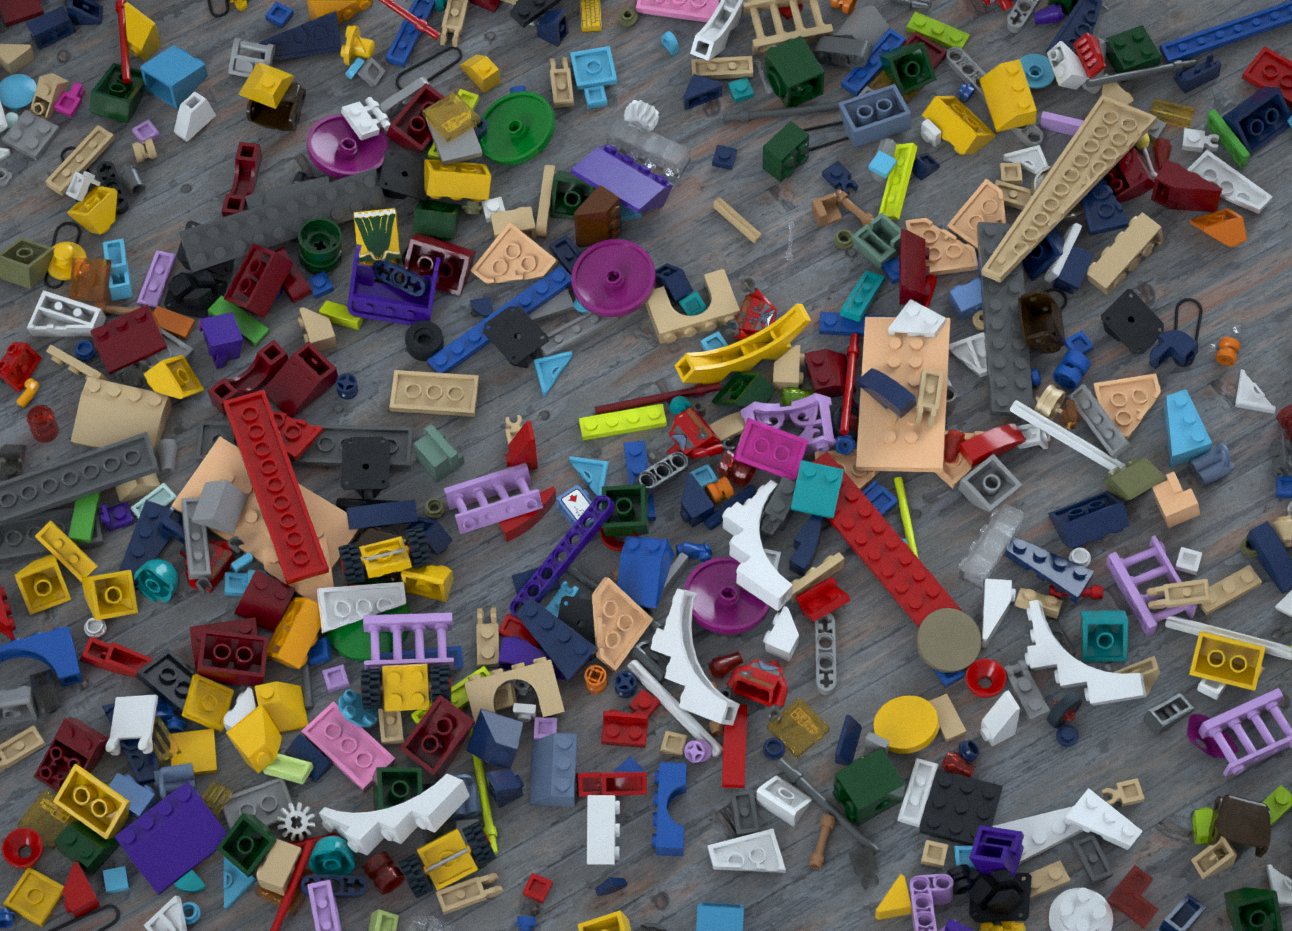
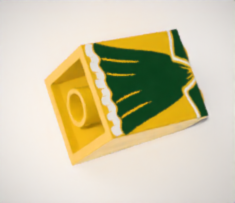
M396 209L353 212L356 243L362 245L359 264L373 267L375 262L380 260H389L397 264V260H401Z

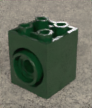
M802 36L790 38L785 43L772 46L765 51V75L773 92L781 99L785 107H795L823 95L824 70Z
M882 748L854 760L847 767L835 773L833 796L838 803L842 802L848 820L854 821L856 826L865 823L904 800L905 783Z

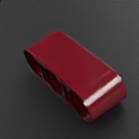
M283 247L275 250V252L293 262ZM293 262L290 273L282 284V288L291 302L296 303L312 294L308 282Z

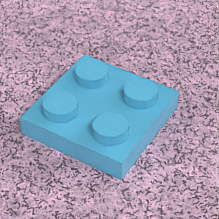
M610 46L570 53L577 91L600 85L617 84Z

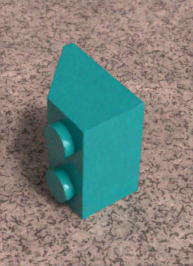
M801 460L791 510L833 519L844 469Z
M1125 610L1081 611L1082 662L1127 661L1128 618Z

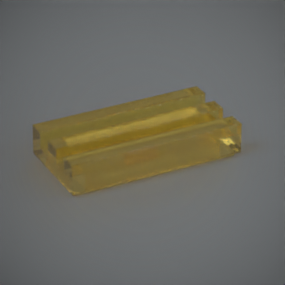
M1155 98L1150 114L1157 116V119L1163 122L1189 128L1195 108Z
M158 715L155 717L154 724L158 723L173 747L172 750H169L154 726L153 734L162 746L165 754H161L152 739L153 751L163 764L166 762V759H172L173 755L180 754L181 750Z
M213 780L201 798L210 810L215 805L212 813L217 817L233 792ZM222 791H223V792H224L223 795L221 796V798L219 799V801H218L217 804L215 805V801L217 800V798L219 797V795H220V794L222 793Z

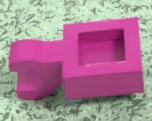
M75 82L69 93L63 91L53 106L54 110L73 118L83 103L81 99L85 94V90L82 89L83 84Z

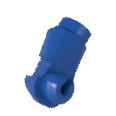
M684 542L676 545L677 557L680 553H684L688 558H700L701 562L711 559L712 550L706 542L703 544Z

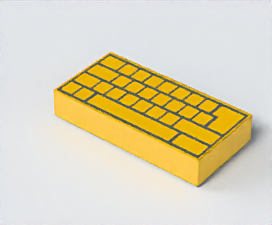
M580 0L582 32L602 31L600 0Z

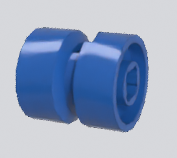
M1069 350L1061 360V364L1055 369L1052 377L1061 387L1067 390H1075L1082 381V377L1091 367V362L1079 351Z

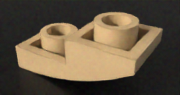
M738 411L709 426L720 438V444L722 445L725 439L729 438L733 441L735 436L742 434L745 418H742L741 411Z

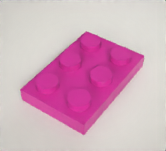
M747 418L733 459L779 477L795 481L809 440Z

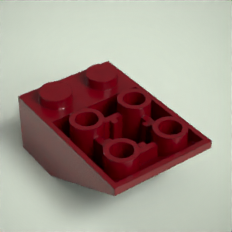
M1134 147L1104 176V180L1112 189L1113 195L1119 203L1143 195L1154 187L1155 182L1142 156Z
M1167 160L1155 178L1151 200L1173 210L1218 211L1223 188L1214 182H1209L1195 172L1188 171L1180 164Z
M308 341L291 355L264 390L266 396L286 413L288 417L293 418L336 383L338 377L337 369Z
M64 718L34 777L59 792L74 764L79 765L89 773L93 771L106 751V744L109 738L77 718Z

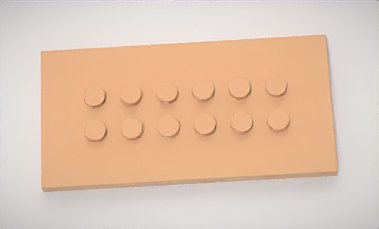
M865 317L862 376L871 368L876 369L916 396L917 402L922 369L944 373L939 408L933 428L927 427L930 412L923 411L921 423L919 425L914 424L917 411L915 409L916 406L900 418L891 409H885L861 388L856 471L943 472L950 318H946V324L935 338H929L924 336H908V333L895 332V335H890L888 328L896 317Z
M219 437L171 506L182 515L181 498L200 497L205 482L229 481L247 495L234 535L206 527V529L224 541H229L232 537L238 536L244 542V545H239L238 548L244 553L250 552L254 559L264 564L262 549L273 548V544L239 448ZM299 484L318 540L327 538L333 571L340 561L338 547L351 544L361 529L349 530L347 512Z

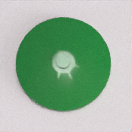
M519 91L505 95L491 104L483 113L481 118L486 120L488 132L478 142L483 154L496 164L511 166L527 162L545 149L554 134L556 120L553 109L542 96L533 92Z
M365 579V581L359 582L358 585L387 582L377 579ZM406 601V604L377 615L410 614V609ZM363 619L325 632V636L330 639L331 647L341 656L357 662L371 660V635L368 632H364ZM409 631L402 632V644L405 642ZM381 632L379 634L380 653L393 652V633Z

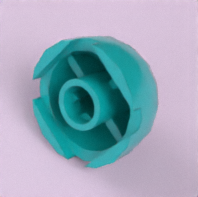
M161 559L147 561L139 567L134 575V580L137 578L139 583L137 585L138 590L154 602L157 599L163 600L162 603L169 601L179 586L177 571L171 563Z
M338 836L324 837L314 845L310 855L309 866L316 875H350L355 866V852L349 848L346 839Z

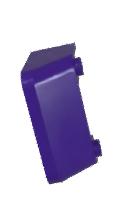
M357 244L347 304L349 313L356 317L405 325H413L419 321H430L441 258H436L433 276H422L429 282V291L425 295L413 296L390 284L374 282L373 269L367 265L359 264L362 245ZM416 283L415 286L418 287V290H422L420 283Z

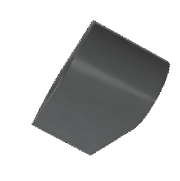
M821 36L812 53L820 63L864 67L873 51V46L865 40Z
M681 452L672 453L641 472L633 485L645 484L649 496L677 479L687 467L688 459Z

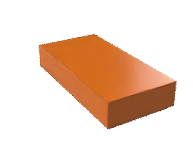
M157 306L153 312L160 328L171 335L187 340L195 325L194 319Z

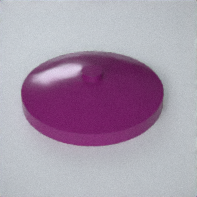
M335 114L322 118L312 126L308 133L306 148L310 160L319 170L332 177L341 179L371 168H375L378 173L382 169L385 151L389 149V142L381 128H379V135L360 140L342 114Z
M610 239L590 246L579 256L572 270L571 281L574 294L585 309L603 317H620L636 311L648 301L655 287L656 272L651 257L641 246L628 240Z
M718 557L703 562L690 573L685 583L684 590L696 593L692 619L703 628L715 633L739 634L749 631L766 618L771 606L736 583V570L741 563L733 557Z

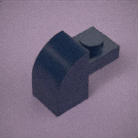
M1169 330L1163 332L1158 337V345L1150 352V365L1157 369L1171 356L1184 366L1198 354V342L1183 331Z

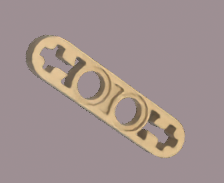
M545 165L536 236L547 237L553 179L556 174L555 165Z

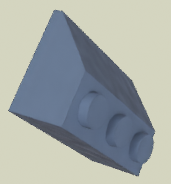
M895 84L838 103L846 134L854 148L911 129V112Z
M554 733L533 741L530 806L575 807L577 734Z

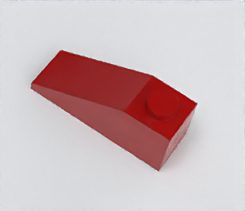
M531 420L526 421L508 444L509 453L505 454L507 467L526 463L529 471L538 469L536 443Z

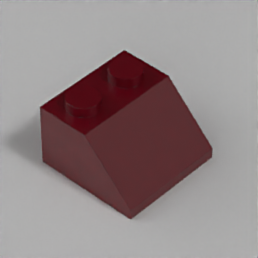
M828 349L805 353L804 367L812 394L817 393L831 398L844 395L848 364L845 354ZM855 385L853 387V393H856Z
M255 570L234 614L244 619L256 617L258 626L274 633L295 588Z

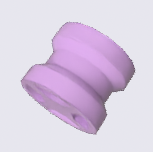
M704 739L693 740L687 743L684 753L686 758L692 763L704 762L711 757L712 747Z

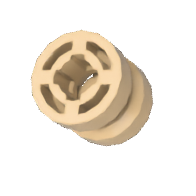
M152 138L146 139L143 143H132L137 163L144 162L147 158H158Z

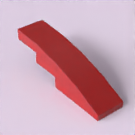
M739 705L733 726L724 724L722 788H745L747 705Z

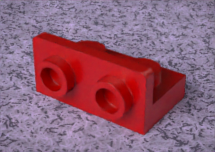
M13 342L7 348L6 354L0 361V379H3L15 391L21 392L24 388V383L31 377L42 357L27 343Z
M833 577L827 578L796 596L803 616L813 622L851 601L848 593L838 587Z
M615 709L603 712L601 744L646 748L648 715L638 711L622 713Z

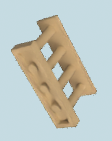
M748 0L746 3H743V15L751 14L756 38L752 40L753 55L765 53L770 47L778 46L785 43L788 39L802 36L806 44L818 42L821 36H833L832 24L826 25L823 23L817 0ZM810 2L816 25L808 29L803 26L798 4ZM786 6L791 8L796 28L795 31L788 33L783 29L778 9ZM766 10L771 11L776 30L775 35L768 37L764 35L759 12Z

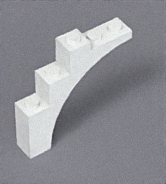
M721 0L707 24L695 35L690 54L709 61L725 50L729 33L738 26L743 3H746L748 0Z
M770 480L766 485L760 486L756 495L752 499H747L744 505L736 502L732 507H728L724 511L722 518L723 529L734 535L729 542V555L741 563L736 570V583L779 611L792 597L793 585L781 576L770 563L760 539L759 528L764 516V510L778 486L777 483Z
M677 588L676 594L672 599L670 613L666 618L665 629H656V633L652 638L651 650L671 657L666 667L665 679L685 686L680 697L679 708L720 724L733 726L740 704L725 697L712 685L705 676L694 649L691 626L696 593Z
M1039 600L1029 601L1030 607L1027 608V615L1029 621L1033 623L1030 635L1032 642H1036V645L1027 646L1028 652L1025 653L1027 666H1030L1034 671L1057 667L1058 670L1054 671L1056 683H1060V686L1063 688L1087 685L1088 687L1084 688L1085 698L1093 706L1146 697L1144 678L1141 673L1119 674L1105 672L1087 666L1075 659L1061 646L1053 635L1046 621L1042 603Z
M446 774L435 785L420 795L387 809L350 813L324 807L319 812V815L323 821L322 825L327 831L338 833L344 839H347V844L352 851L368 855L384 838L388 841L393 840L402 844L418 826L423 830L427 829L435 833L470 795L463 780Z

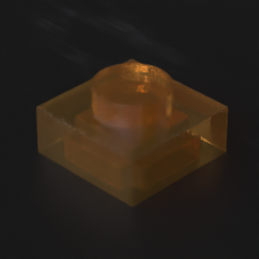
M1066 400L1065 408L1062 409L1063 412L1061 414L1062 421H1066L1067 429H1075L1077 423L1075 400Z

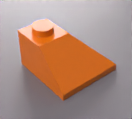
M1229 208L1189 219L1190 224L1228 247H1236L1241 245V242L1247 241L1243 216Z

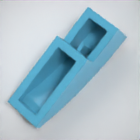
M124 239L103 242L105 266L112 301L133 297Z

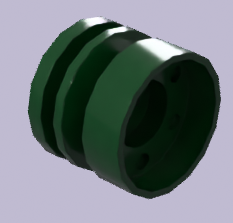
M315 218L304 223L299 229L298 258L306 270L316 274L323 271L328 273L336 269L342 259V233L333 221L326 218Z

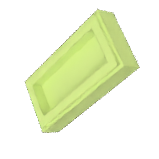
M277 754L276 759L264 768L263 772L267 775L304 784L313 769V764Z

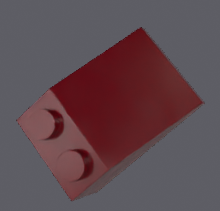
M439 695L399 749L433 776L441 778L454 761L475 721L442 695Z

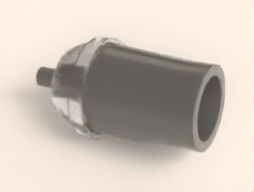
M123 162L119 174L120 179L125 183L131 195L137 196L142 194L146 186L141 178L139 168L133 164Z

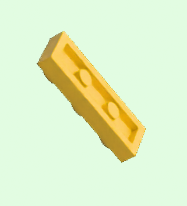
M49 521L35 535L81 582L82 577H88L98 567L52 521Z

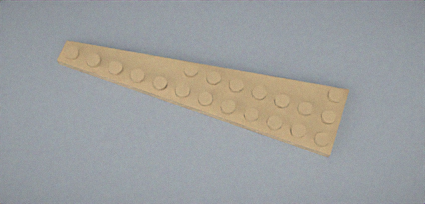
M1101 95L982 268V275L1001 283L1157 123V116Z

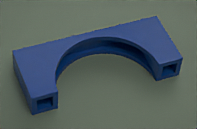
M69 626L56 627L53 631L45 633H34L31 637L16 638L9 643L0 645V663L12 658H32L48 665L58 676L62 687L84 681Z

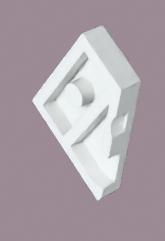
M984 332L949 344V352L980 378L987 375Z

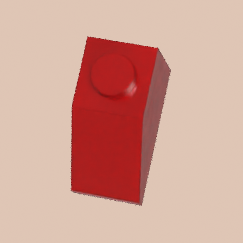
M78 861L74 862L62 892L66 899L62 903L67 913L72 912L74 917L77 918L100 907V904Z

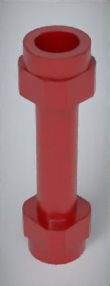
M1049 585L1050 596H1054L1057 599H1060L1061 596H1069L1065 592L1059 593L1056 591L1054 585ZM1091 585V588L1084 590L1081 597H1091V600L1103 599V586Z

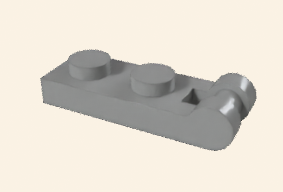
M1020 659L1012 666L1009 664L1003 666L1007 676L1006 679L1029 723L1049 715L1050 710L1029 672L1025 660ZM1020 672L1022 677L1016 679L1014 674Z

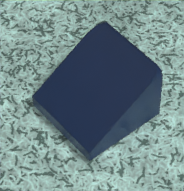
M928 153L915 156L911 172L919 180H923L939 169L940 165Z

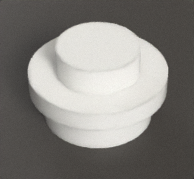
M1076 548L1071 551L1069 561L1086 568L1091 562V555L1084 548Z
M94 617L88 619L84 625L85 634L96 639L102 637L106 632L105 622L103 620L95 621Z

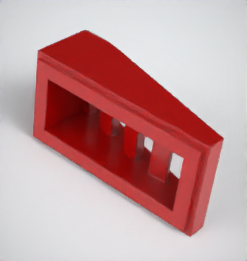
M1085 33L1073 43L1088 78L1092 79L1106 68L1098 38L1090 33Z

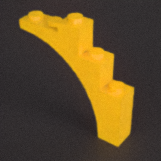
M796 303L786 314L761 331L725 347L703 352L686 353L674 366L683 383H721L731 371L750 372L761 359L778 360L792 347L790 342L811 322V319L803 304Z

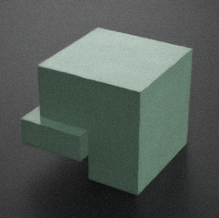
M881 213L870 222V226L866 224L852 236V241L857 245V250L881 270L882 265L899 255L901 229L884 213Z
M431 424L425 428L426 435L415 442L414 447L416 459L438 483L465 463L462 453L458 454L446 441L445 434L443 432L439 433Z

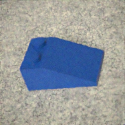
M626 537L620 557L617 586L640 607L657 609L674 557V552L668 539Z

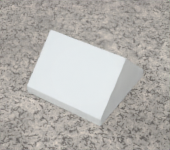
M777 775L758 788L756 798L758 805L793 827L813 801L810 796Z

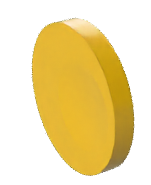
M911 695L900 696L888 701L878 710L874 718V732L876 735L889 741V751L898 754H909L924 749L935 739L939 730V719L936 709L926 699Z

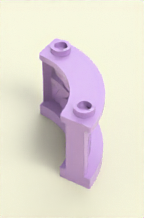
M814 393L806 398L792 401V406L780 407V403L769 404L754 401L741 410V417L745 418V423L747 418L781 429L785 420L791 419L797 427L805 428L799 436L809 440L803 456L814 454L815 451L826 452L837 443L833 435L829 406L832 405L831 397ZM820 411L821 419L816 420L818 412ZM805 416L804 421L798 420L799 417ZM770 421H778V423L773 426V423ZM822 426L824 436L813 439L815 435H820V430L814 427Z

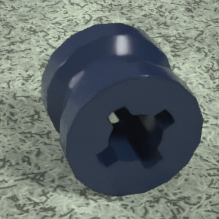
M344 373L337 377L336 387L338 395L345 400L353 399L358 393L355 376Z
M629 671L619 672L614 679L616 694L622 698L632 697L637 690L635 675Z

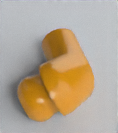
M32 378L26 380L24 383L26 390L16 400L23 408L32 400L39 389V383Z

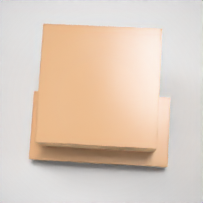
M1175 472L1166 474L1167 481L1152 487L1154 499L1168 528L1200 515L1199 504L1192 489L1183 491Z

